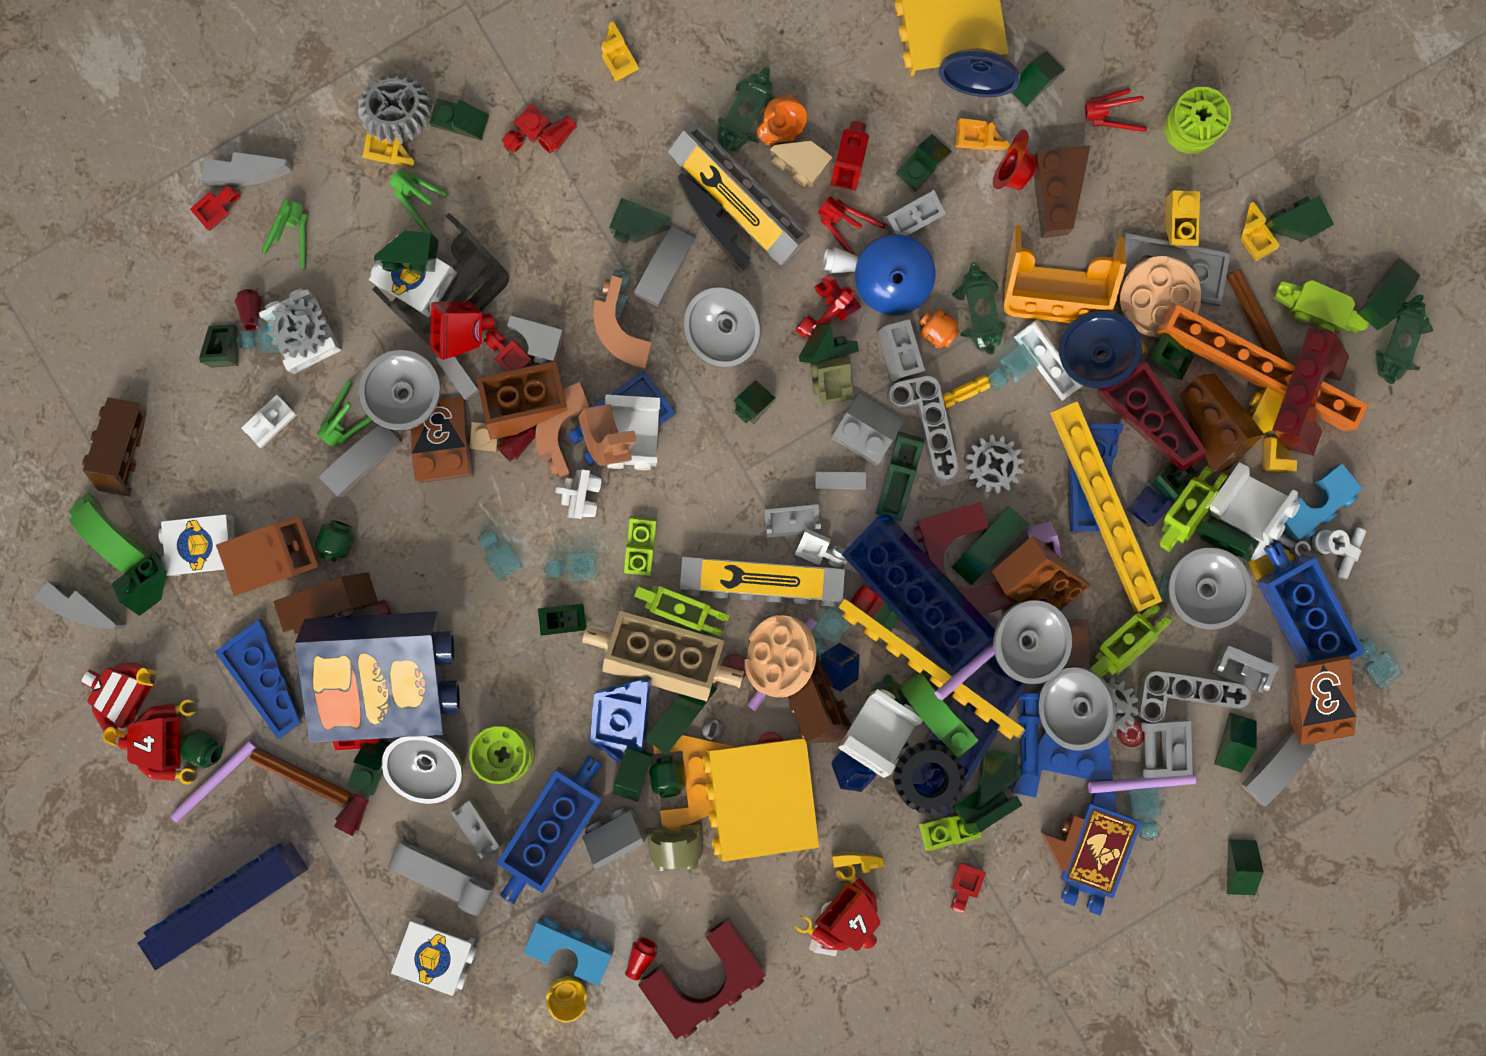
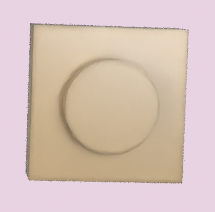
M472 422L469 449L497 452L498 448L496 445L499 438L490 440L486 423Z

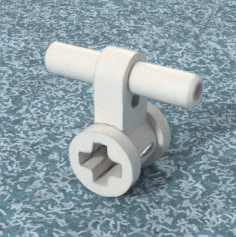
M1357 527L1351 541L1347 533L1342 530H1319L1313 536L1312 545L1315 551L1320 554L1332 553L1344 557L1337 576L1346 580L1349 577L1354 562H1357L1362 552L1360 547L1366 530Z

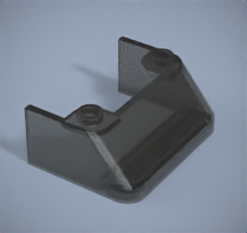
M448 213L445 217L460 232L451 244V253L458 260L452 266L457 275L440 302L469 301L482 311L507 286L509 274L471 232ZM375 286L372 290L431 347V316L430 318L426 317L397 297L391 301Z

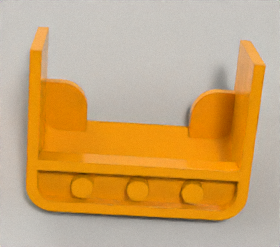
M1015 225L1007 263L1004 291L1005 312L1013 317L1072 323L1077 318L1095 311L1113 312L1126 268L1124 237L1118 236L1112 258L1097 257L1089 263L1087 272L1034 266L1035 255L1031 250L1022 248L1021 226Z

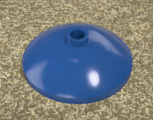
M902 234L885 235L871 242L860 254L855 267V283L861 298L875 311L887 315H902L917 309L927 300L935 283V265L929 251L916 239ZM896 273L902 275V279L899 282H893L892 280L893 275Z

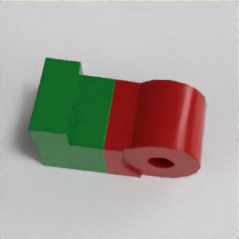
M863 584L850 601V603L890 632L904 614V611Z

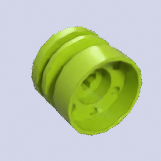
M1195 87L1186 91L1168 111L1164 120V133L1168 142L1176 150L1185 154H1198L1209 149L1228 129L1231 121L1229 103L1218 90L1210 87ZM1197 113H1200V114H1201V118H1202V119H1205V120H1204V121H1201V120H1200V116H1199V115H1196V114H1197Z
M493 726L484 729L474 738L470 747L469 760L473 771L480 779L492 784H504L521 779L529 772L534 762L535 750L531 739L524 731L513 726ZM506 749V752L510 754V758L503 760V756L499 755L500 750Z

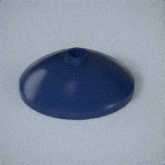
M971 48L956 51L945 57L939 66V76L947 86L971 96H1004L1016 90L1020 81V73L1015 65L1004 56L988 49Z
M1095 311L1077 318L1065 330L1059 345L1060 361L1067 375L1075 382L1090 388H1107L1126 380L1137 368L1142 355L1141 337L1135 325L1126 317L1110 311ZM1100 354L1107 355L1103 360L1097 358Z

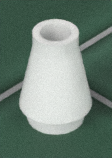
M836 247L826 249L823 258V270H828L830 274L855 272L859 256Z

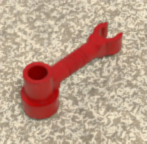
M847 286L817 321L810 315H807L794 331L802 338L805 336L809 339L818 324L828 325L853 299L856 293Z

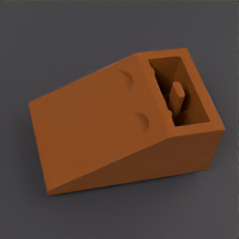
M300 516L216 544L234 596L313 571L318 567Z
M1031 536L992 571L1003 591L1009 597L1018 602L1027 600L1044 601L1055 606L1060 611L1072 600L1078 598L1090 586L1082 576L1048 545L1034 536Z

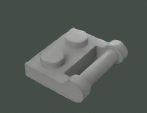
M1184 719L1154 723L1148 721L1141 722V731H1144L1145 768H1143V777L1159 778L1193 775L1191 721ZM1161 731L1163 767L1156 766L1155 732Z

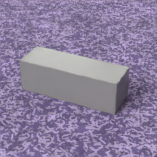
M456 356L446 360H441L439 357L435 358L466 401L479 393L478 387Z
M815 472V490H866V472Z

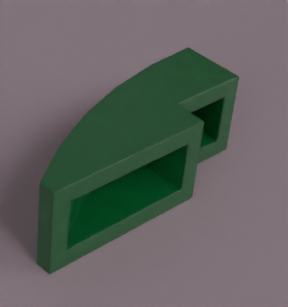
M1397 259L1369 294L1368 300L1357 314L1376 330L1383 328L1403 305L1417 283L1420 274L1402 259Z
M898 431L876 510L877 515L902 521L923 450L924 438Z
M1010 506L1006 507L951 568L972 585L1028 527L1029 523Z
M712 685L707 701L679 694L645 739L667 755L717 688Z

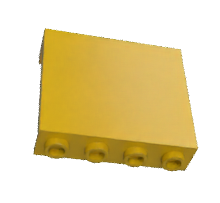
M895 0L896 15L901 16L902 25L899 26L900 40L905 42L907 50L903 52V61L905 68L910 70V76H914L916 70L939 67L945 57L960 50L971 48L988 49L1005 58L1009 54L1000 0Z
M803 737L717 750L706 749V756L702 757L704 773H708L709 784L705 785L707 800L712 801L713 811H709V822L711 828L715 827L716 838L712 839L714 855H718V858L724 862L819 848L808 750Z

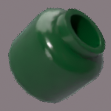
M331 520L330 523H325L321 526L315 547L322 552V558L336 562L337 558H346L349 555L355 540V534L351 531L352 527L337 520Z
M195 729L181 739L182 759L199 768L205 769L215 765L222 756L223 747L219 737L206 731Z
M672 756L656 759L657 764H654L649 769L652 791L655 794H659L660 798L680 795L681 790L686 786L683 764L679 761H673Z

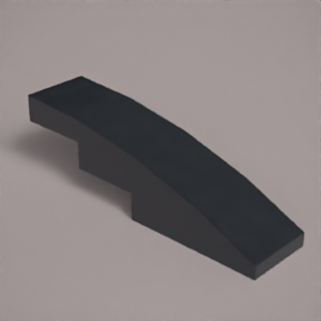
M681 173L678 176L679 185L692 211L705 231L721 250L744 271L750 264V257L733 244L737 238V232L719 218L723 214V207Z

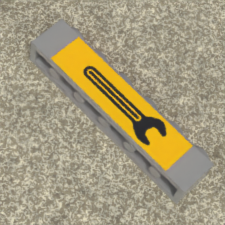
M698 122L683 130L668 151L676 163L683 167L694 178L695 182L701 185L731 215L732 219L739 223L750 234L751 238L769 253L773 260L783 265L793 258L810 238V235Z
M682 557L680 589L686 590L685 595L701 596L702 591L712 592V597L728 598L729 593L739 594V599L755 601V597L758 595L766 596L767 602L782 603V598L784 597L793 598V604L809 605V600L811 599L820 600V606L836 607V601H843L845 569Z

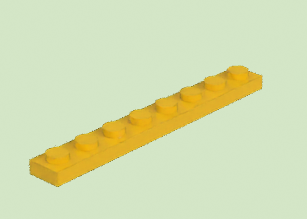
M1078 401L1050 412L1134 612H1140L1161 602L1159 592Z
M844 599L839 608L844 611L843 618L854 626L857 622L861 623L866 627L864 630L866 635L876 642L879 637L888 643L885 647L888 651L897 657L901 653L910 659L907 664L920 674L923 669L932 675L930 681L940 688L952 677L848 600ZM960 684L954 690L952 695L954 699L964 706L968 702L977 708L974 712L987 723L990 719H993L1000 725L997 730L1009 739L1013 735L1020 739L1025 732L1023 727L965 685Z

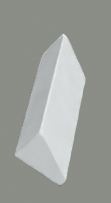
M1035 320L1014 336L1062 401L1083 386L1071 379L1065 372L1059 356L1060 344L1041 320Z

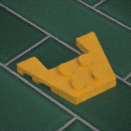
M684 734L679 738L669 752H683L688 807L660 810L662 827H666L670 831H676L682 825H689L709 816V811H713L712 801L707 800L705 785L709 784L708 773H704L702 757L706 756V749L735 747L734 745L695 738ZM653 745L654 754L663 753Z

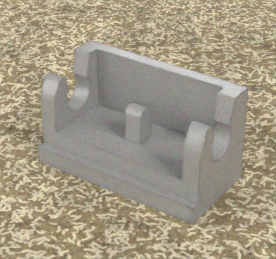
M930 190L883 215L882 219L885 224L890 226L891 234L908 236L944 216L946 212L935 191Z
M910 319L886 325L877 331L892 383L909 376L910 378L925 371Z
M819 504L764 510L767 538L804 534L806 528L820 533Z
M1221 645L1211 673L1263 693L1264 690H1269L1279 666L1232 646Z
M475 798L451 812V815L480 859L504 843Z

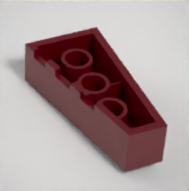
M1147 362L1139 365L1121 383L1099 390V398L1181 472L1205 458L1207 450Z

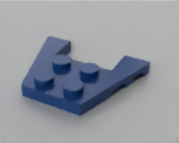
M1044 730L1038 740L1039 776H1021L1020 774L1017 781L1014 782L1011 792L1036 798L1042 770L1094 780L1095 782L1113 780L1108 737L1093 748L1070 750L1057 744ZM1115 791L1093 793L1091 803L1117 812Z

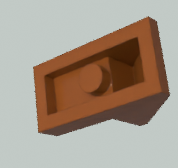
M1069 813L1068 818H1064L1061 823V838L1041 831L1057 866L1064 871L1068 870L1085 821L1082 817Z

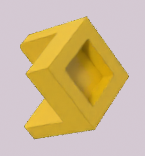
M1277 437L1264 439L1262 471L1281 473L1297 471V460H1291L1292 450H1288L1281 440H1277Z

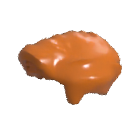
M789 93L770 100L764 111L763 123L757 128L758 138L763 143L771 146L795 141V138L803 133L807 122L808 112L803 102Z

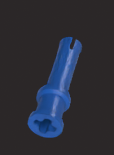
M1019 693L1017 698L1020 699V716L1017 717V721L1025 729L1021 736V776H1039L1038 724L1041 722L1039 716L1040 694Z

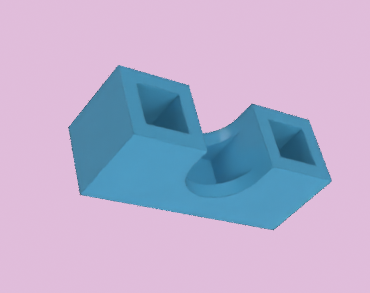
M1343 464L1333 465L1313 481L1321 495L1317 507L1310 508L1300 497L1298 498V503L1300 504L1298 512L1293 518L1289 517L1284 524V532L1292 541L1307 540L1315 534L1316 530L1314 528L1321 522L1326 524L1337 516L1335 511L1342 505L1347 507L1358 499L1356 494L1363 488Z
M545 917L544 920L539 918L524 950V954L549 964L555 951L561 948L570 949L578 958V966L574 976L599 986L614 951L609 948L610 945L600 939H595V941L589 940L584 937L585 934L580 930L574 928L566 930L560 927V923L552 918Z

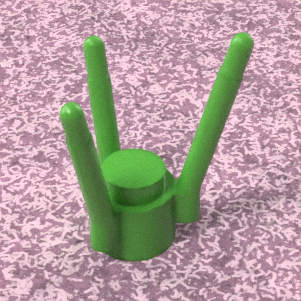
M401 168L390 179L389 184L395 189L394 195L402 201L423 231L431 233L405 195L409 197L415 194L428 205H431L432 200L417 189L418 184L444 197L447 196V192L421 179L414 172L409 174L405 169Z
M289 200L282 201L281 209L278 210L276 220L261 250L262 254H266L273 239L275 243L279 242L285 225L296 227V224L299 223L301 269H305V224L308 216L302 213L303 205Z
M351 380L346 382L317 432V435L332 447L337 442L343 445L350 436L372 421L370 417H367L343 433L345 427L339 422L351 407L350 402H347L333 419L352 384Z

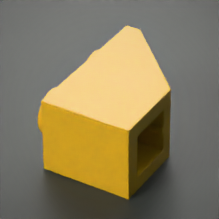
M1172 191L1165 198V227L1170 245H1199L1200 191Z
M1268 387L1259 392L1256 391L1248 404L1251 407L1248 413L1263 433L1273 429L1284 398L1283 395Z

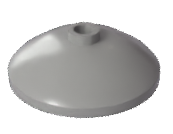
M717 286L702 291L691 300L684 317V331L689 345L701 359L715 366L730 367L744 362L755 352L761 339L762 326L756 307L747 296L733 288ZM726 318L732 321V326L727 325Z
M407 350L390 351L374 359L365 369L359 386L360 401L366 414L378 425L391 430H408L424 423L435 411L441 393L439 376L431 363L423 356ZM407 390L408 396L401 398V392Z
M1202 548L1188 553L1177 562L1169 578L1168 593L1174 610L1185 622L1201 629H1220L1233 624L1244 614L1250 603L1252 584L1246 567L1236 556L1218 548ZM1204 584L1210 587L1208 594H1204L1201 590Z
M1038 600L1020 602L1008 609L997 624L993 642L995 656L1000 667L1011 678L1028 684L1046 682L1055 677L1064 668L1069 659L1072 648V634L1069 623L1058 608L1047 602ZM1024 636L1027 637V642L1025 645L1022 644V638Z
M1080 667L1062 669L1055 677L1046 681L1039 698V715L1042 725L1048 735L1062 747L1070 750L1093 748L1102 743L1113 728L1116 715L1113 694L1106 682L1091 670ZM1084 703L1088 705L1087 711L1084 710Z
M434 735L395 738L390 742L383 754L382 770L387 782L398 794L411 801L425 804L442 802L450 798L461 784L463 767L458 754L447 742Z

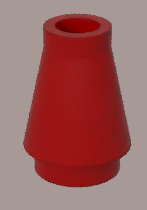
M566 115L559 121L540 130L537 140L543 149L551 154L553 151H558L570 134L577 128V125L571 117Z
M639 937L637 941L633 942L625 971L627 977L636 981L640 979L641 975L657 956L656 950L658 946L656 943L644 937Z

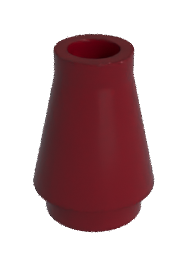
M241 290L237 293L235 304L242 322V328L245 331H255L259 329V313L261 311L262 298L256 290Z
M531 427L518 434L501 438V442L496 446L509 462L514 458L517 460L533 439L536 438V432Z
M355 793L353 798L335 818L337 821L334 827L354 836L356 830L359 831L369 800Z

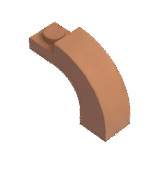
M612 273L611 280L605 278L602 294L607 295L606 299L595 297L593 319L597 334L604 346L615 357L628 364L645 368L652 341L650 338L628 332L619 323L616 316V303L623 276Z
M580 382L563 389L568 410L536 426L535 436L538 454L541 458L551 455L552 459L548 460L553 475L558 474L561 479L572 475L561 448L562 430L568 421L580 415L584 408L591 407Z
M611 404L584 408L579 415V421L586 446L593 460L600 466L631 461L630 448L636 442L634 430L618 432Z

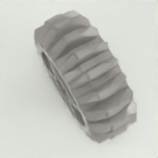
M398 73L395 78H391L387 74L385 80L377 77V84L375 85L368 83L369 91H362V99L358 100V115L363 128L368 131L371 137L376 136L380 142L387 139V142L390 144L395 139H398L402 144L403 138L408 137L412 140L413 133L421 134V127H428L427 119L431 118V102L424 87H421L418 80L413 81L409 75L403 79ZM414 103V106H413L411 112L408 113V111L411 109L410 106Z

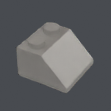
M859 393L831 439L877 466L905 420Z
M621 807L609 814L610 820L604 823L598 820L586 827L587 832L584 833L582 838L595 870L645 842L647 834L632 807L628 810Z

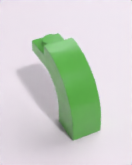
M89 492L77 500L69 510L72 516L69 521L82 538L104 559L124 574L149 556L142 544L128 536L113 523L102 509L96 497Z
M923 671L921 674L916 672L900 686L904 696L926 725L958 758L979 741L944 699L940 700L937 698L935 691L938 688Z

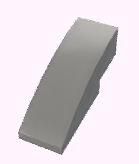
M233 152L231 162L205 158L201 180L209 186H248L279 178L292 172L293 166L286 159Z
M671 226L635 289V296L660 308L696 238Z
M378 425L331 464L319 478L338 497H343L361 479H365L402 441L390 429Z
M47 581L34 597V599L51 611L80 624L106 629H123L126 625L87 591L75 590L72 594L59 582Z
M1292 730L1257 764L1259 767L1241 785L1260 805L1266 807L1292 780L1316 747L1312 743L1300 745Z

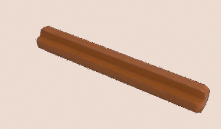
M1236 269L1227 275V279L1263 349L1287 362L1288 359L1242 270Z
M260 748L254 749L250 756V762L340 806L346 805L350 799V792Z

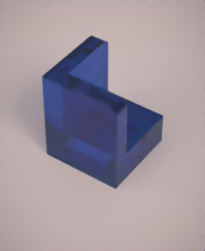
M1147 486L1127 511L1146 527H1151L1156 524L1174 501L1170 498L1164 499L1154 489Z
M841 643L821 654V664L834 684L831 687L839 692L858 680L860 660L858 653Z
M841 751L831 762L840 789L862 792L876 777L874 771L844 751Z

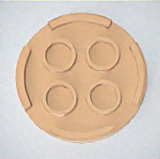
M1168 256L1147 258L1136 264L1127 273L1121 284L1119 293L1121 312L1124 317L1135 325L1138 332L1150 337H1159L1160 334L1156 333L1168 308L1178 304L1198 314L1201 307L1200 281L1192 268L1179 259Z
M775 615L763 620L749 637L750 643L747 659H744L746 674L751 684L761 693L773 697L793 695L804 687L813 673L816 663L814 637L807 625L797 618Z

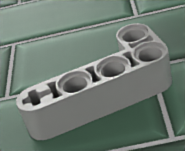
M924 376L895 383L888 392V402L896 409L917 407L932 475L940 481H947L953 478L958 471V463L939 382L934 377ZM923 383L930 384L933 387V395L924 396L920 392V385ZM896 389H903L907 393V400L904 402L896 401L893 392ZM929 409L936 410L939 413V421L936 423L929 422L926 418V411ZM935 435L942 436L945 440L944 448H935L932 444V437ZM946 451L948 455L943 457L944 464L951 467L947 471V475H945L944 471L938 470V467L942 465L941 457L935 459L934 456L941 455Z
M1148 670L1140 676L1137 691L1138 704L1135 705V708L1138 709L1137 716L1140 719L1154 723L1164 717L1168 698L1231 708H1243L1249 703L1251 696L1249 689L1241 684ZM1156 675L1160 680V684L1157 689L1152 690L1149 687V679ZM1180 680H1184L1186 683V690L1182 694H1178L1176 691V684ZM1210 684L1213 688V694L1206 699L1203 695V688L1205 685ZM1223 691L1239 693V698L1224 697ZM1152 702L1156 707V711L1153 716L1148 717L1145 714V706Z
M399 841L388 865V868L458 901L457 906L461 910L476 916H480L484 911L495 888V884L490 880L405 841Z

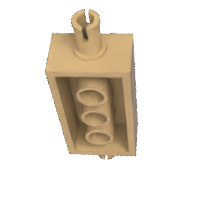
M619 611L614 629L610 633L593 629L589 626L586 627L582 643L605 649L603 672L634 681L648 677L651 678V686L704 701L708 700L712 683L716 681L740 688L744 671L722 666L721 662H719L724 640L623 611Z

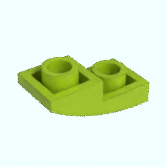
M630 516L624 573L651 576L657 519Z
M958 814L919 824L924 848L927 851L951 844H961L982 837L981 832L968 834Z

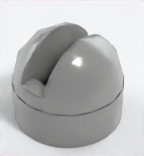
M715 718L706 720L702 726V733L709 740L719 739L724 731L722 722ZM712 722L717 724L713 737L708 735Z

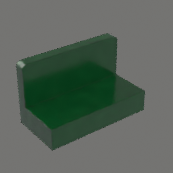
M1211 517L1208 523L1201 521L1197 528L1201 540L1250 561L1260 543L1258 540L1214 517Z
M992 780L954 805V809L968 834L982 832L1021 807L1022 804L1018 796L1007 798L998 780Z

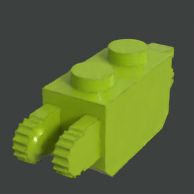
M1311 280L1301 286L1282 281L1274 292L1273 298L1287 306V312L1294 315L1293 318L1302 323L1311 322L1316 324L1319 330L1331 333L1345 330L1355 334L1367 329V326H1369V323L1357 314V311L1353 310L1355 303L1351 296Z
M1208 464L1198 478L1194 477L1191 479L1164 519L1162 531L1165 532V535L1160 541L1161 548L1170 552L1178 541L1184 543V541L1188 542L1201 521L1209 513L1210 504L1227 481L1228 475L1223 473L1217 478L1213 486L1208 485L1206 481L1212 475Z
M653 585L651 591L638 586L634 597L647 601L645 608L654 614L698 631L704 630L719 637H722L724 631L715 626L711 627L704 624L707 615L710 614L722 621H728L730 618L729 615L710 608V605L661 586Z
M1157 604L1151 606L1142 615L1140 613L1135 614L1100 646L1099 653L1095 656L1098 662L1090 670L1101 678L1108 672L1111 675L1115 673L1119 675L1158 640V635L1171 624L1172 619L1166 616L1153 627L1148 621L1156 616L1160 610Z

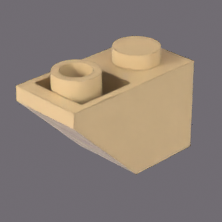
M812 141L773 145L770 149L771 162L780 170L786 168L793 174L792 178L803 187L808 185L810 188H813L831 165L833 158Z

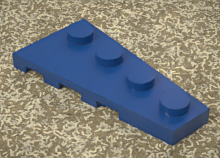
M1087 423L1111 479L1113 473L1111 472L1114 457L1117 455V442L1119 434L1122 433L1123 424ZM1069 459L1070 532L1099 531L1100 529Z
M258 619L215 651L277 739L282 738L302 723L262 619Z

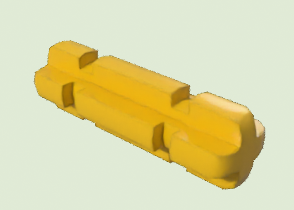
M982 375L976 378L974 382L971 380L953 389L951 393L948 391L942 394L945 409L955 405V402L960 403L978 394V391L983 392L989 389L991 384L988 377Z

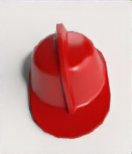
M1025 129L1019 131L1015 136L1006 156L998 166L992 182L995 189L1007 186L1016 190H1022L1034 175L1036 161L1035 157L1027 150L1029 136L1028 131Z

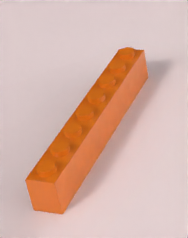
M1178 304L1167 309L1156 333L1160 335L1168 333L1184 348L1262 389L1268 387L1285 396L1295 368L1294 365ZM1323 381L1316 400L1315 417L1342 431L1357 430L1369 405Z

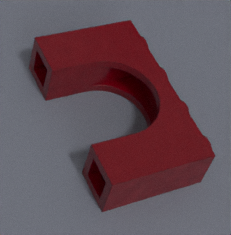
M1312 328L1308 329L1272 429L1288 450L1314 456L1322 434V429L1315 420V406L1319 389L1324 378L1341 381L1349 359V355L1336 333Z
M981 502L916 521L917 527H914V533L917 542L923 543L925 552L921 553L925 568H930L933 578L929 579L933 595L938 594L940 600L937 610L941 621L946 620V624L950 625L1012 606L1010 597L1005 594L998 581L977 588L967 589L953 583L944 569V554L953 540L960 536L989 528Z
M729 917L707 931L705 937L723 962L726 970L725 981L717 992L703 998L691 997L678 988L662 964L639 980L638 986L676 1040L681 1036L684 1038L689 1037L698 1029L696 1025L703 1020L706 1022L711 1021L720 1013L719 1009L726 1004L732 1006L742 998V992L748 988L754 990L764 982L763 977L766 976V970Z

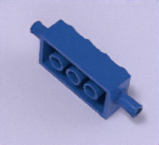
M1280 541L1272 542L1270 544L1272 547L1265 546L1264 551L1267 553L1275 569L1256 580L1299 664L1349 655L1352 660L1365 653L1317 559L1313 556L1302 554L1289 561Z
M587 755L586 760L576 775H571L560 767L555 770L496 863L513 874L500 893L503 899H506L510 891L513 890L507 901L515 904L526 883L541 893L545 891L604 798V795L591 788L590 785L595 774L603 765L601 762L596 760L592 768L589 769L595 758Z

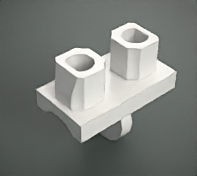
M276 395L261 410L256 412L241 429L252 438L259 448H263L297 414L280 396Z
M575 470L574 481L573 479L565 478L564 488L556 487L555 493L562 494L561 505L569 506L567 516L569 518L582 519V517H595L597 503L585 501L586 491L599 492L602 479L589 474L590 471Z

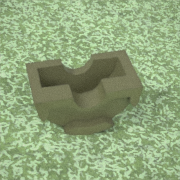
M839 356L817 363H810L812 377H817L812 379L814 395L820 394L822 405L853 399L851 365L848 356Z
M701 824L682 825L676 831L667 830L666 827L647 828L649 855L651 861L655 863L657 870L693 869L698 866V860L703 853Z

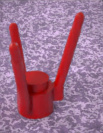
M1129 88L1099 97H1091V99L1085 100L1086 121H1093V127L1108 126L1146 132L1147 127L1103 120L1104 117L1109 116V107L1143 101L1144 97L1136 96L1108 101L1129 94L1131 92Z
M830 196L818 211V214L823 217L821 223L831 231L847 252L855 255V252L832 222L838 224L841 219H844L856 228L861 229L862 225L847 215V211L881 228H885L886 225L846 205L840 199L836 201Z

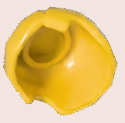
M571 976L557 978L553 981L546 992V1006L548 1012L555 1020L564 1023L572 1022L584 1014L587 998L585 986H583L578 978Z

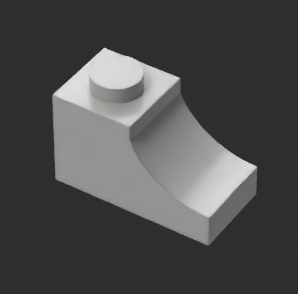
M510 315L507 326L526 339L529 347L527 354L534 358L533 363L544 364L553 361L557 363L565 336L563 330Z

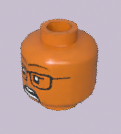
M937 309L933 314L928 311L919 323L923 326L920 336L937 349L943 346L948 348L960 332L957 329L958 321L942 309Z

